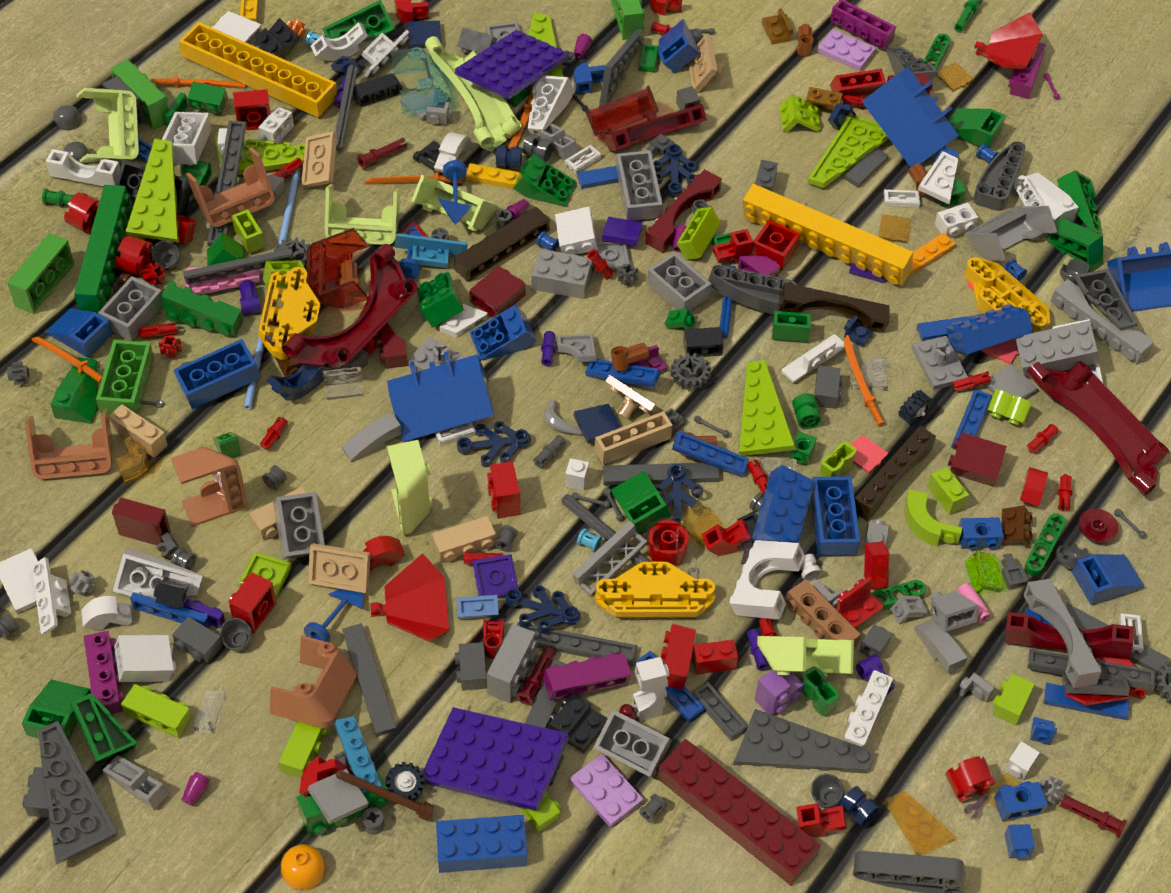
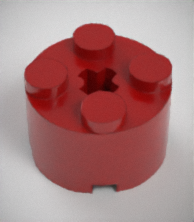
M83 192L76 193L67 205L70 209L69 212L65 211V223L91 234L100 200Z
M125 236L118 251H121L120 257L116 256V269L142 277V270L146 269L145 265L152 262L150 253L152 243L133 236Z
M663 520L658 522L654 528H651L648 540V554L652 562H668L672 565L683 563L687 555L689 535L685 527H681L680 523L673 520Z
M976 756L958 763L959 767L955 771L952 767L945 773L960 803L970 800L972 798L971 795L978 793L979 796H983L991 791L990 787L996 784V779L984 756L982 758Z

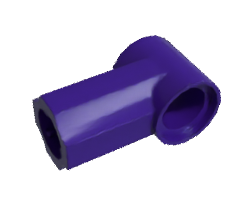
M250 279L243 280L239 284L242 315L261 312L255 282Z
M872 655L856 664L859 676L863 680H868V682L873 671L887 675L883 670L881 660L876 655ZM893 682L891 683L886 695H888L895 688Z

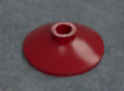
M1089 509L1080 516L1079 529L1089 540L1104 543L1111 541L1117 535L1118 523L1114 516L1105 510Z

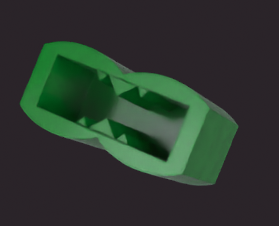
M198 161L197 164L191 166L185 164L184 173L179 177L188 179L186 173H190L197 180L199 187L206 186L212 174L211 163Z
M815 666L803 672L801 682L804 684L802 693L805 697L812 700L815 710L822 716H826L836 710L839 694L836 688L826 681L824 673Z

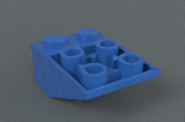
M684 19L659 39L658 54L663 65L674 73L700 53Z
M516 304L470 331L481 361L522 351L537 342L526 314Z
M72 308L45 332L87 358L113 335L108 319L96 312Z
M1094 554L1078 559L1072 570L1073 576L1090 604L1144 588L1143 583L1125 554Z

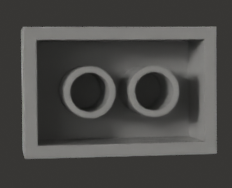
M539 249L531 275V289L584 299L592 273V262L588 257Z
M675 252L648 269L647 284L677 310L688 308L691 311L710 298L712 283Z
M131 276L98 314L109 320L113 333L133 341L139 334V328L145 327L163 307L162 290Z
M316 492L281 496L273 500L282 560L310 556V545L313 543L325 545Z
M512 624L487 673L488 695L511 703L513 697H516L521 688V685H519L521 680H524L528 675L529 664L534 663L537 657V652L535 651L537 647L535 632Z
M612 709L593 748L654 779L658 767L661 765L673 740Z

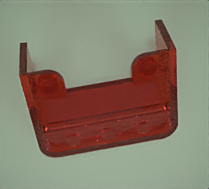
M648 85L644 90L589 111L587 109L585 112L594 136L603 139L605 134L645 118L648 121L656 118L659 110L651 88Z
M355 228L316 241L307 249L306 282L320 304L344 309L366 301L368 298L354 280L340 285L341 263H344L346 260H352L354 252L368 247V243Z

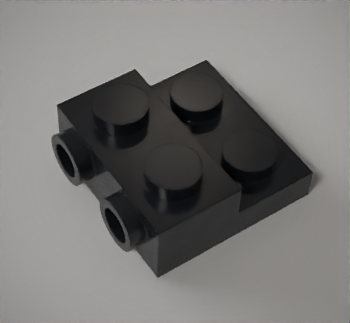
M280 18L269 30L264 28L255 38L257 48L282 59L301 40Z
M573 694L571 698L567 696L561 704L562 709L559 713L555 711L549 718V729L568 733L569 739L567 743L584 754L601 733L607 718L591 709L590 703Z

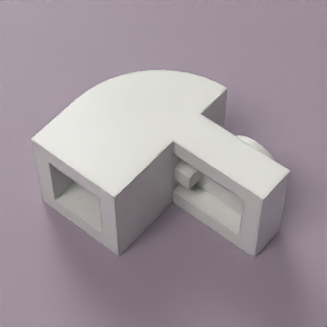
M116 596L95 598L82 608L83 627L102 630L109 622L128 626L132 622L131 606L117 602Z

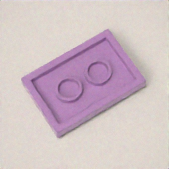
M832 29L818 46L817 53L861 71L875 53L876 47Z
M603 754L569 778L572 786L610 828L640 806L644 800Z

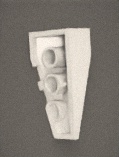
M544 75L536 81L532 91V110L529 114L528 129L544 132L569 104L575 90L568 77Z
M1038 172L1026 176L1033 183L1045 205L1049 206L1054 222L1060 218L1074 222L1079 207L1067 193ZM1030 192L1028 194L1030 198L1032 197L1033 192Z
M127 548L122 556L113 592L130 597L133 592L144 596L152 595L153 597L156 584L165 577L189 582L186 596H194L198 594L203 575L150 554Z

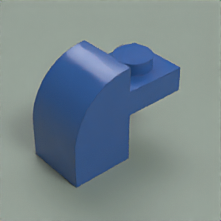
M586 62L577 66L574 71L575 94L592 93V84L603 82L605 65L589 67Z

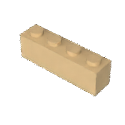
M660 412L595 437V452L602 464L605 465L671 439L673 425L665 412Z

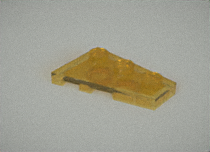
M905 791L885 800L886 806L915 855H924L955 841L956 837Z

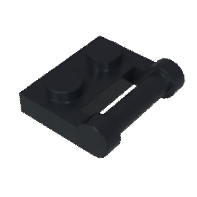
M432 141L421 151H416L413 155V160L421 162L433 170L435 174L438 171H435V164L433 162L436 163L440 154V144ZM438 172V176L443 175V173Z

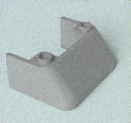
M1018 206L966 232L969 242L984 259L994 262L1005 260L1003 250L1023 239H1030V241L1039 239L1041 234L1056 233L1057 229L1049 206Z

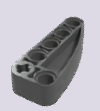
M1016 141L1005 147L986 167L974 193L973 201L976 205L995 211H1002L1005 208L1026 150V146L1022 142Z
M722 265L714 266L708 279L712 283L711 288L745 306L774 315V311H779V293L784 283L797 285L796 282L789 279Z
M858 851L855 853L853 876L871 883L918 893H964L965 866L964 862L957 858Z

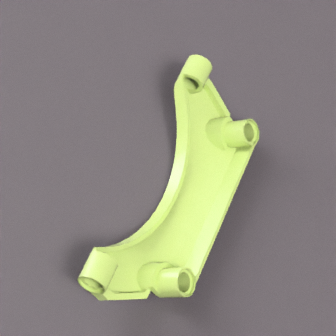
M430 37L426 40L425 46L432 59L451 80L469 106L476 126L473 133L483 149L492 152L497 148V145H502L507 140L506 137L510 139L522 128L521 123L516 118L505 97L455 75V68L479 54L478 51L473 50L466 58L463 56L460 58L455 54L445 51L437 37Z

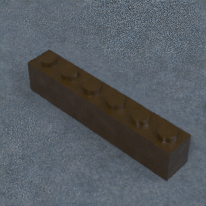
M537 207L526 211L517 219H513L506 226L499 228L490 236H486L482 241L454 257V270L467 282L471 281L537 239L543 231L548 232L550 230V218Z

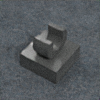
M672 408L665 412L673 425V434L685 424V419Z
M166 532L161 536L164 542L159 543L156 547L160 552L166 549L161 554L164 559L170 558L172 553L174 554L180 548L176 540Z

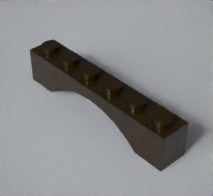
M784 283L779 293V311L801 313L808 310L823 309L841 313L851 319L856 315L859 317L858 323L880 333H884L890 322L889 305L790 283Z
M920 426L855 497L856 514L868 522L902 476L911 467L922 461L932 450L936 435Z

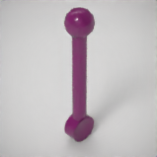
M1045 73L1044 79L1048 81L1054 94L1053 97L1057 100L1060 98V94L1056 92L1049 73Z

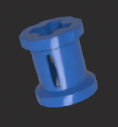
M983 144L978 149L976 156L986 160L989 165L999 152H994L988 148L987 144Z
M543 231L538 236L536 245L543 246L550 251H556L559 247V239H554L548 236L547 232Z
M1016 259L1009 260L1004 266V269L1018 281L1026 276L1027 269L1019 266Z

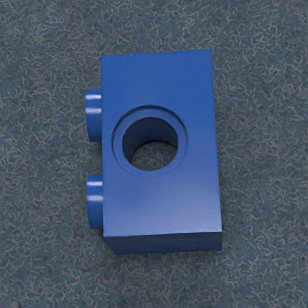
M1000 517L960 519L958 527H962L959 539L961 549L1000 548L1004 538Z
M1026 781L1019 784V786L1013 787L1005 785L1000 787L994 796L1002 821L1039 815L1048 806L1040 782L1031 783V781Z

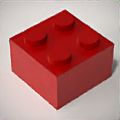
M268 89L233 92L237 121L246 122V131L258 130V127L271 114Z
M768 220L754 239L751 256H768L780 265V270H783L798 249L800 233Z
M513 461L490 465V473H487L488 495L492 498V512L496 511L497 519L521 515L520 489Z
M251 572L248 578L243 579L238 591L233 593L229 599L232 618H240L246 621L253 634L277 604L273 582Z

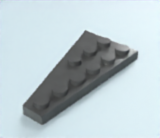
M637 28L606 64L598 108L599 112L605 113L621 81L624 80L639 47L643 45L644 36H642V29Z
M755 709L735 758L734 765L753 764V766L757 767L772 765L775 768L808 770V768H819L820 771L835 769L842 772L868 774L875 752Z
M58 721L39 729L37 732L55 865L117 835L112 821Z

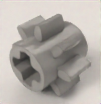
M81 570L79 574L74 572L69 579V584L72 585L70 587L71 590L78 595H84L85 592L91 594L95 587L94 576L85 570Z
M1052 776L1041 780L1040 785L1046 801L1055 804L1056 801L1063 800L1066 789L1061 786L1063 784L1062 780Z

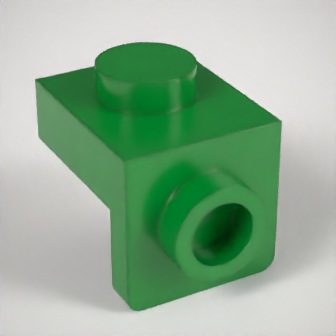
M688 308L669 311L665 321L667 329L679 327L691 329L696 324V319Z

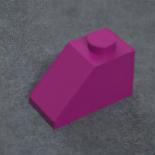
M768 256L739 257L738 269L779 277L780 265Z

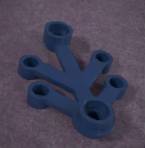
M677 144L669 145L665 152L666 155L659 160L653 161L655 172H658L656 173L658 185L662 183L666 175L671 173L668 193L673 198L682 194V185L678 182V173L687 179V184L690 185L696 177L695 174L691 173L695 172L697 167L694 161H690L682 155L683 151ZM671 160V164L662 169V165ZM678 160L686 165V169L678 164Z
M502 421L494 423V432L486 428L484 424H477L475 426L476 435L479 437L486 436L489 440L472 442L469 438L462 437L457 441V450L461 454L466 455L474 449L492 447L486 454L481 456V465L483 467H490L492 459L504 445H510L506 452L500 454V462H511V456L519 447L523 448L530 444L531 436L523 429L514 431ZM504 433V434L508 435L509 437H504V438H503V437H501V436L498 435V434Z
M674 464L667 471L668 477L655 488L657 491H661L660 496L663 498L664 491L673 484V490L663 501L666 506L674 501V518L671 520L680 523L686 529V522L682 518V501L692 508V512L695 515H701L704 509L701 502H696L681 489V483L691 489L692 496L696 498L702 496L703 488L686 476L687 472L684 466ZM699 489L700 492L695 493L694 490ZM697 506L701 507L700 510H694Z
M537 585L533 588V596L540 599L541 603L522 598V594L518 589L506 591L505 602L508 606L517 607L520 605L537 610L519 616V625L521 627H529L531 621L550 615L557 617L549 620H540L538 623L539 632L548 633L550 627L562 623L575 625L580 621L581 614L579 610L574 606L568 605L564 599V593L561 591H555L552 594V602L559 605L561 609L553 606L542 585Z

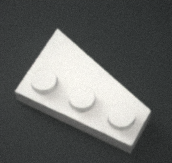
M942 152L920 183L918 190L949 204L958 158Z

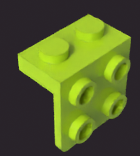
M791 94L779 106L782 131L788 133L797 123L816 132L821 130L819 110L815 104H811L801 97Z

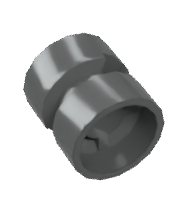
M530 133L524 141L522 153L529 157L534 154L547 162L552 155L554 143L544 138L541 140L540 136Z

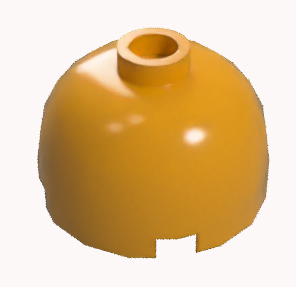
M307 844L296 845L284 854L281 861V875L284 882L290 888L295 890L296 888L303 889V891L310 890L323 880L325 861L320 851L314 846Z

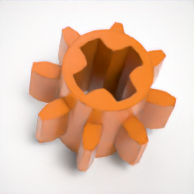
M297 19L287 23L298 36L304 37L307 31L304 29V23Z

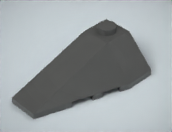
M903 47L886 48L895 75L909 67L913 74L928 73L929 80H932L938 74V71L931 63H923L922 58L913 57L914 53Z
M1109 269L1075 275L1074 278L1081 291L1120 330L1138 325Z

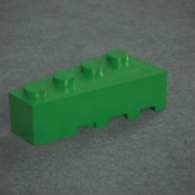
M170 280L161 296L167 320L185 324L189 327L204 329L205 331L220 333L224 336L235 337L243 323L241 309L220 300L214 302L208 295H197L192 293L191 288L186 286L184 289L176 286V282Z
M376 771L381 787L388 790L379 771ZM370 792L363 793L369 803L368 807L329 824L312 796L306 798L303 794L296 796L300 817L310 837L321 835L331 827L341 826L347 820L354 817H361L363 812L370 807L382 808L390 801Z

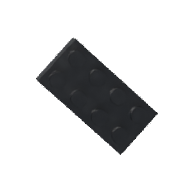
M122 160L116 185L126 186L130 199L136 200L146 166ZM175 175L177 213L185 215L192 188L188 179Z

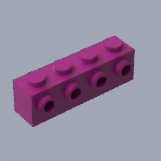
M839 0L832 7L831 23L884 50L893 42L896 26L845 0Z
M1039 42L1038 50L1026 68L1013 69L1012 76L1014 78L1011 77L1008 87H1011L1010 95L1029 99L1046 44Z
M109 631L83 636L91 693L110 714L123 712L121 703L125 698L123 691H119V686L122 685V682H119L116 671V655H114L113 651L115 650V637L111 638Z
M611 653L606 657H591L582 662L572 661L563 666H550L544 673L543 681L551 701L569 697L573 694L579 695L628 684L632 673L624 653Z

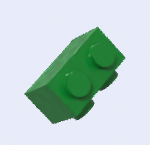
M194 81L187 97L189 107L194 110H205L212 114H222L228 99L226 88Z
M774 311L772 339L808 342L811 329V314Z

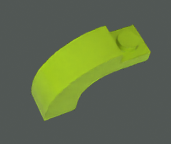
M909 489L904 515L911 531L924 542L934 546L938 545L939 540L958 545L962 527L941 523L933 519L926 508L928 493Z

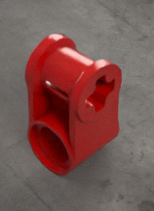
M483 619L484 654L489 659H495L503 643L504 620L488 622L486 619Z

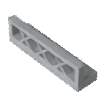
M628 521L573 573L574 582L592 597L596 593V585L590 589L584 583L588 579L597 578V582L599 578L611 579L648 544L647 541L636 532L635 525ZM633 537L640 542L636 547H628V541ZM617 552H625L624 559L614 561V555ZM603 565H611V571L608 574H599L600 568Z

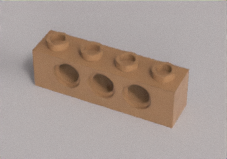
M806 579L788 591L786 598L787 606L800 616L804 624L810 626L819 639L854 640V647L858 645L861 634Z

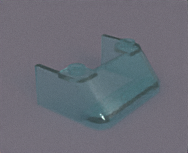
M419 47L391 51L393 74L426 71L428 77L418 80L416 88L400 90L402 114L426 111L427 106L444 108L446 102H449V106L451 105L445 73L434 62L431 55Z

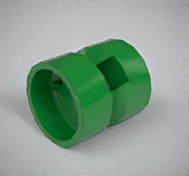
M806 393L794 398L792 406L799 427L811 429L818 426L822 422V417L816 397L813 394Z

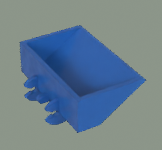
M907 67L865 98L862 103L908 165L912 167L914 164L923 163L959 135L944 116L952 110V107L950 106L944 112H941L935 104L939 100L937 96L932 99L925 90L933 83L932 80L922 86L909 67Z
M1167 242L1159 244V252L1153 253L1152 247H1146V254L1139 255L1137 248L1133 246L1128 248L1127 256L1107 261L1108 269L1131 312L1171 307V249Z
M446 351L444 352L446 364L435 367L434 361L429 362L430 368L419 372L417 367H415L414 361L410 362L412 374L387 381L395 417L401 425V438L403 442L494 416L485 369L478 354L452 361L449 352Z

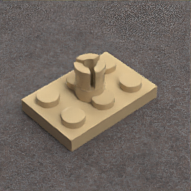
M707 34L697 44L700 53L688 62L692 87L697 93L707 85L712 77H717L722 71V64L715 61L712 38Z
M332 131L306 137L301 186L309 188L333 183L334 172L338 168V164L335 161L337 133Z
M611 375L607 378L606 382L611 385L609 389L624 398L617 412L625 418L630 419L637 407L650 416L663 412L655 404Z
M315 543L310 545L308 584L362 593L368 591L370 552Z

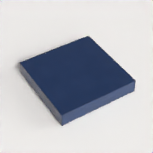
M440 20L407 22L409 49L426 48L425 42L430 37H437L441 42Z
M609 404L577 410L573 414L587 444L594 443L595 437L621 428Z

